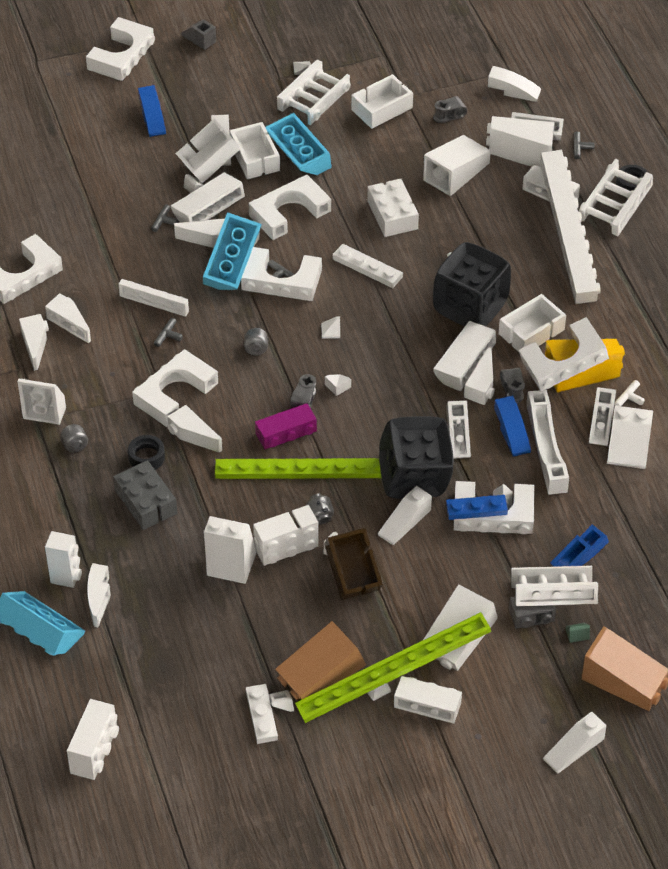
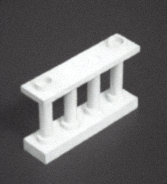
M316 60L277 96V109L283 112L290 106L308 114V124L311 125L350 89V75L346 74L339 80L324 73L322 62ZM321 78L335 86L332 89H328L315 81ZM311 87L325 95L320 99L305 91ZM302 97L315 103V105L309 108L295 100Z
M615 159L612 164L608 165L605 175L587 201L581 204L579 211L582 215V221L586 219L588 214L610 223L612 234L619 236L652 187L653 175L646 172L643 178L639 179L619 170V160ZM617 176L635 184L636 188L634 191H629L611 183V181ZM607 188L627 197L628 200L626 203L621 204L602 194ZM599 201L619 210L617 216L612 217L593 207Z
M592 566L511 569V587L515 588L516 606L598 604V583L592 582Z

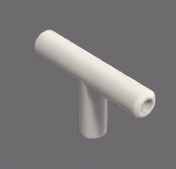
M634 380L615 401L614 405L622 406L627 399L643 405L644 398L633 393L640 386V383Z

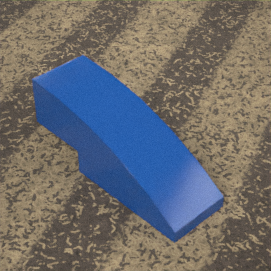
M155 85L138 88L139 101L149 137L166 134Z
M509 396L496 399L494 410L501 423L500 429L512 456L531 453L526 429L514 397Z
M592 524L580 537L577 535L550 564L553 567L582 566L609 543L608 538Z

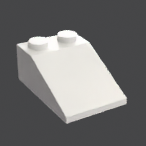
M18 378L23 419L60 425L66 409L65 396L55 384Z
M615 406L607 464L646 469L653 416L652 410Z

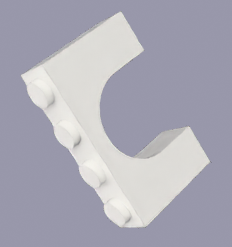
M118 17L110 27L111 40L127 44L130 48L123 52L114 53L93 47L86 56L87 70L123 81L130 74L131 69L138 64L139 59L146 54L147 49L153 45L155 36L153 28Z
M308 175L249 202V216L255 222L262 224L261 228L272 240L288 233L287 220L277 210L284 204H301L316 218L331 212V198Z
M36 234L21 242L23 255L33 264L29 270L14 274L8 273L0 267V301L3 304L63 270L61 257Z
M253 247L241 279L242 290L313 301L322 271V258L304 255L300 269L295 275L288 278H276L266 272L269 262V249Z
M587 317L570 325L572 336L579 348L572 357L566 360L554 361L548 359L536 342L519 349L523 364L541 392L609 359L605 344Z
M184 349L179 354H176L171 361L163 365L154 375L149 376L143 384L134 389V405L167 427L168 416L179 409V404L165 395L162 389L173 382H186L206 394L218 384V371Z
M456 481L455 499L475 497V482ZM514 485L513 505L508 510V515L454 520V530L533 534L534 485Z

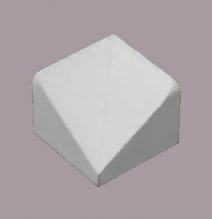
M340 374L325 376V385L337 396L351 388V379Z

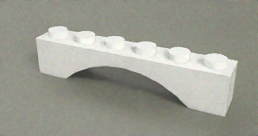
M540 390L528 391L527 410L548 495L567 493L569 475L566 463L563 461L557 446L547 390L542 392Z

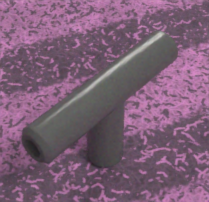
M574 132V158L579 159L581 157V149H594L595 143L581 142L580 132Z
M168 204L164 205L152 225L151 230L153 232L158 231L162 222L171 225L178 223V219L167 216L171 209Z
M269 260L268 266L276 270L271 276L276 278L285 276L288 278L295 275L274 260Z
M169 319L154 341L155 346L160 347L166 337L177 341L182 340V334L171 331L176 324V319Z

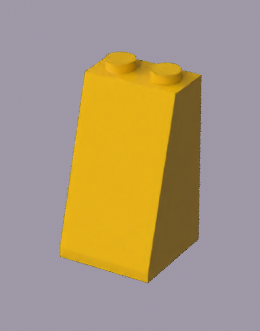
M574 339L547 340L545 356L554 361L566 360L577 352L579 346ZM601 339L607 348L609 359L554 385L556 391L561 392L620 377L621 369L623 368L622 359L625 355L623 346L619 345L617 339Z

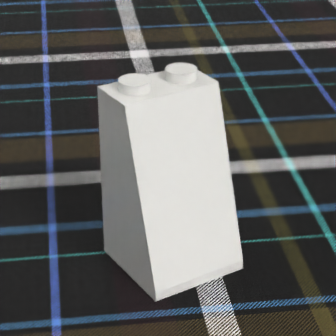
M492 116V121L487 126V133L490 136H487L486 146H489L490 154L531 167L533 165L541 167V153L552 151L555 122Z
M462 135L424 155L423 180L451 196L490 163L491 150Z
M210 516L204 530L207 576L246 584L257 553L249 524Z
M458 585L423 640L480 612L491 628L498 618L494 603ZM484 636L436 660L440 661L443 667L449 670L453 668L458 671Z

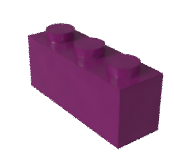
M308 403L255 421V434L264 450L317 431V418Z

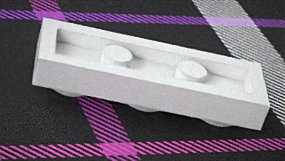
M266 684L246 687V695L257 744L277 741L278 735Z

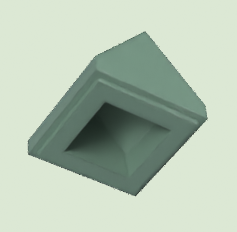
M586 623L565 627L570 643L590 639V625Z

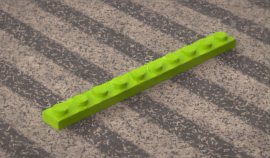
M379 458L216 459L215 479L382 478Z
M480 612L296 702L295 705L302 719L307 723L490 633L491 628Z

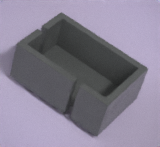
M148 460L113 476L115 492L125 502V506L143 530L159 523L157 507H159L160 519L162 521L178 514L176 498Z

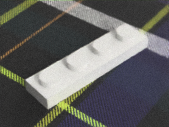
M342 244L333 253V260L391 288H394L403 278V272L345 244Z
M121 279L119 282L121 297L185 317L189 312L188 299L124 279Z

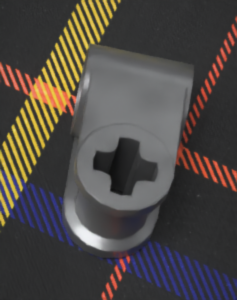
M457 96L440 100L435 103L436 113L434 114V120L438 123H446L451 120L461 119L467 114L468 109Z
M521 369L501 370L500 379L506 396H513L516 403L523 401L524 394L522 390L525 387V383L522 378Z
M305 374L300 377L291 397V407L295 408L308 403L311 408L316 395V378L313 375Z

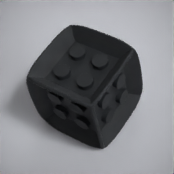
M469 242L460 244L441 264L435 276L433 286V305L435 310L462 326H466L471 321L486 327L502 309L508 298L511 284L510 263L496 253Z
M432 416L394 418L387 422L379 444V463L384 491L388 497L403 499L416 486L430 494L432 498L440 496L446 491L453 474L454 458L450 432L445 419Z

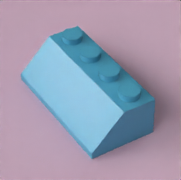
M295 113L265 127L270 137L300 171L318 175L332 168L330 153Z
M227 212L203 275L204 285L219 290L238 289L262 224Z
M25 591L2 593L0 597V622L13 627L17 634L28 637L31 643L45 648V652L55 656L56 654L66 653L85 633L84 629Z

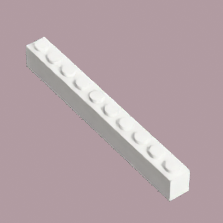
M562 150L542 152L540 164L575 304L597 301L598 294H600V284L596 283L595 280L597 279L596 269L592 268L593 257L592 254L588 253L589 242L584 237L586 236L585 226H581L582 215L577 210L578 199L577 197L574 198L573 195L575 194L574 184L570 183L571 172L567 170V157L563 156Z

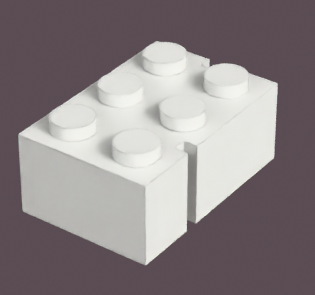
M393 74L367 87V103L365 89L352 94L351 110L371 129L413 108V92L405 85H402V82Z
M213 119L190 140L199 150L198 153L186 143L175 154L203 183L241 148L223 127Z
M263 122L230 130V136L241 148L235 156L247 179L262 176V173L266 175L280 171V155Z
M402 179L388 181L386 185L379 183L368 186V203L384 237L418 229L419 214L414 204H412Z
M540 294L502 317L499 323V335L509 344L512 343V346L518 352L519 349L534 342L540 346L549 340L550 336L553 338L565 330L566 314L544 295Z
M309 505L292 510V514L300 528L296 527L289 512L253 524L254 544L264 566L318 547V521Z
M93 699L89 700L67 749L70 774L95 780L97 773H101L104 765L103 759L105 755H109L111 741L117 737L119 726L116 724L117 714H115L114 705Z

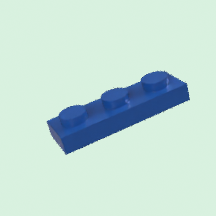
M505 495L446 500L449 520L508 515Z

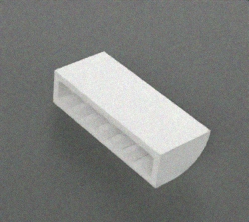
M224 172L171 205V209L180 223L209 220L245 197L243 184Z
M469 321L434 367L436 377L443 384L461 391L487 348L492 349L496 344V331Z

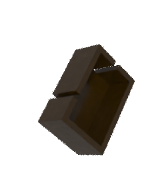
M366 528L331 536L324 542L341 600L359 596L360 593L364 595L379 591L383 586L373 550L368 549L371 543Z

